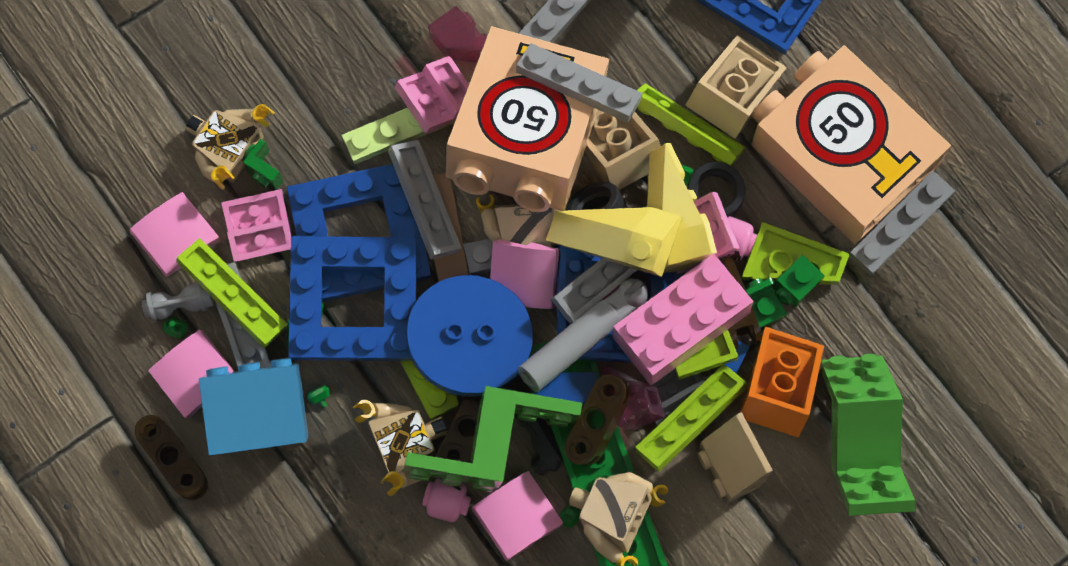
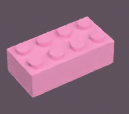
M714 254L614 325L612 338L652 386L751 312L754 301Z

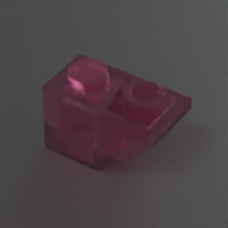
M456 5L428 25L430 39L445 57L450 56L452 60L478 63L487 35L485 33L481 35L475 28L476 23L467 11L463 13Z
M611 366L603 367L604 375L610 374L624 378L631 387V398L618 423L619 427L634 431L665 418L656 387L623 370ZM614 387L610 389L611 396L615 394Z

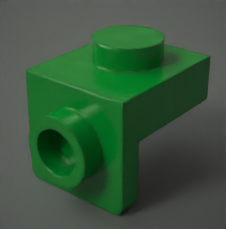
M260 139L256 145L252 144L244 154L243 164L247 172L253 175L251 179L265 189L267 186H270L274 190H278L284 181L278 170L263 161L270 150L267 143Z
M802 254L777 279L774 285L775 294L785 305L791 304L794 308H797L801 301L824 279L825 275Z

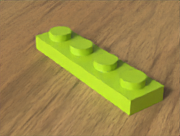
M645 83L637 89V91L643 93L637 107L640 112L658 119L666 129L683 135L691 145L708 151L716 161L731 166L743 153L745 146Z
M200 238L177 257L176 262L263 348L287 328L288 324Z
M722 365L635 447L636 453L660 472L747 389V382L729 367Z

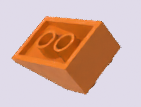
M765 326L762 333V341L759 343L747 382V389L744 392L740 413L742 412L745 420L799 438L810 416L824 345Z

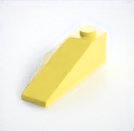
M665 143L649 154L647 207L656 208L682 217L663 273L684 271L717 253L710 223L705 214H699L694 203L697 200V196L694 190L687 189L683 181L685 172L671 143Z
M652 207L555 211L546 241L662 277L682 217Z

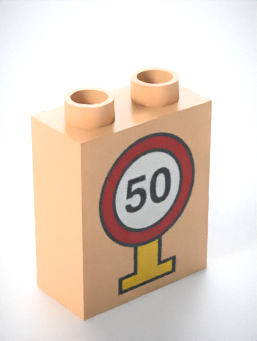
M491 26L447 142L445 178L452 179L459 189L470 194L483 195L490 190L511 196L519 206L530 211L544 212L549 207L565 211L598 109L516 73V65L530 43L603 76H607L609 59Z
M843 45L829 59L820 51L810 56L794 75V78L801 85L786 99L775 90L755 108L751 117L758 125L751 145L856 245L928 174L940 165L952 145L854 53Z

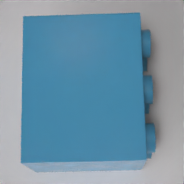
M291 358L272 360L270 362L271 367L260 368V362L241 364L238 366L239 371L229 372L228 366L206 370V375L199 378L209 456L307 442L309 435L299 363L292 364Z

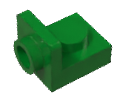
M758 278L745 286L746 293L754 301L752 308L760 330L785 318L787 315L772 288L774 282L771 278L765 281Z

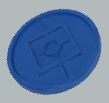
M461 275L447 278L434 284L419 297L409 316L406 339L410 357L417 370L427 381L445 392L459 396L475 397L482 396L485 386L503 389L518 377V367L529 358L531 352L533 330L526 308L520 299L507 287L485 277Z

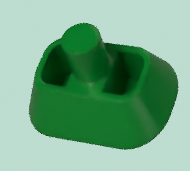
M174 316L168 317L162 326L163 332L176 339L182 338L188 329L187 323Z
M322 385L307 394L306 399L313 405L319 402L322 408L328 406L325 398L330 396L329 387Z
M568 503L559 514L563 521L562 525L572 528L580 520V509L570 506Z

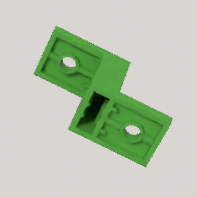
M864 354L861 357L833 356L830 359H821L820 371L832 399L831 468L849 516L914 512L915 499L901 469L903 398L883 356Z
M485 386L480 400L470 463L407 452L403 472L410 473L409 478L414 480L428 481L430 477L442 478L441 484L460 487V484L465 482L473 484L474 490L492 492V489L499 488L504 480L514 414H518L517 419L536 422V418H543L549 420V425L567 427L568 423L573 424L579 418L582 403Z

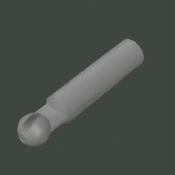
M630 278L623 281L605 300L597 302L518 367V372L522 380L533 391L539 392L613 331L614 325L645 304L648 298L646 285L639 279Z

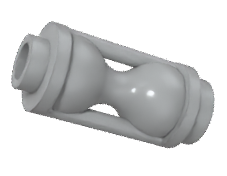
M197 282L186 286L177 296H170L164 292L146 293V300H142L145 318H151L153 323L166 319L177 308H184L191 312L200 310L204 312L207 311L208 307L214 306V299Z

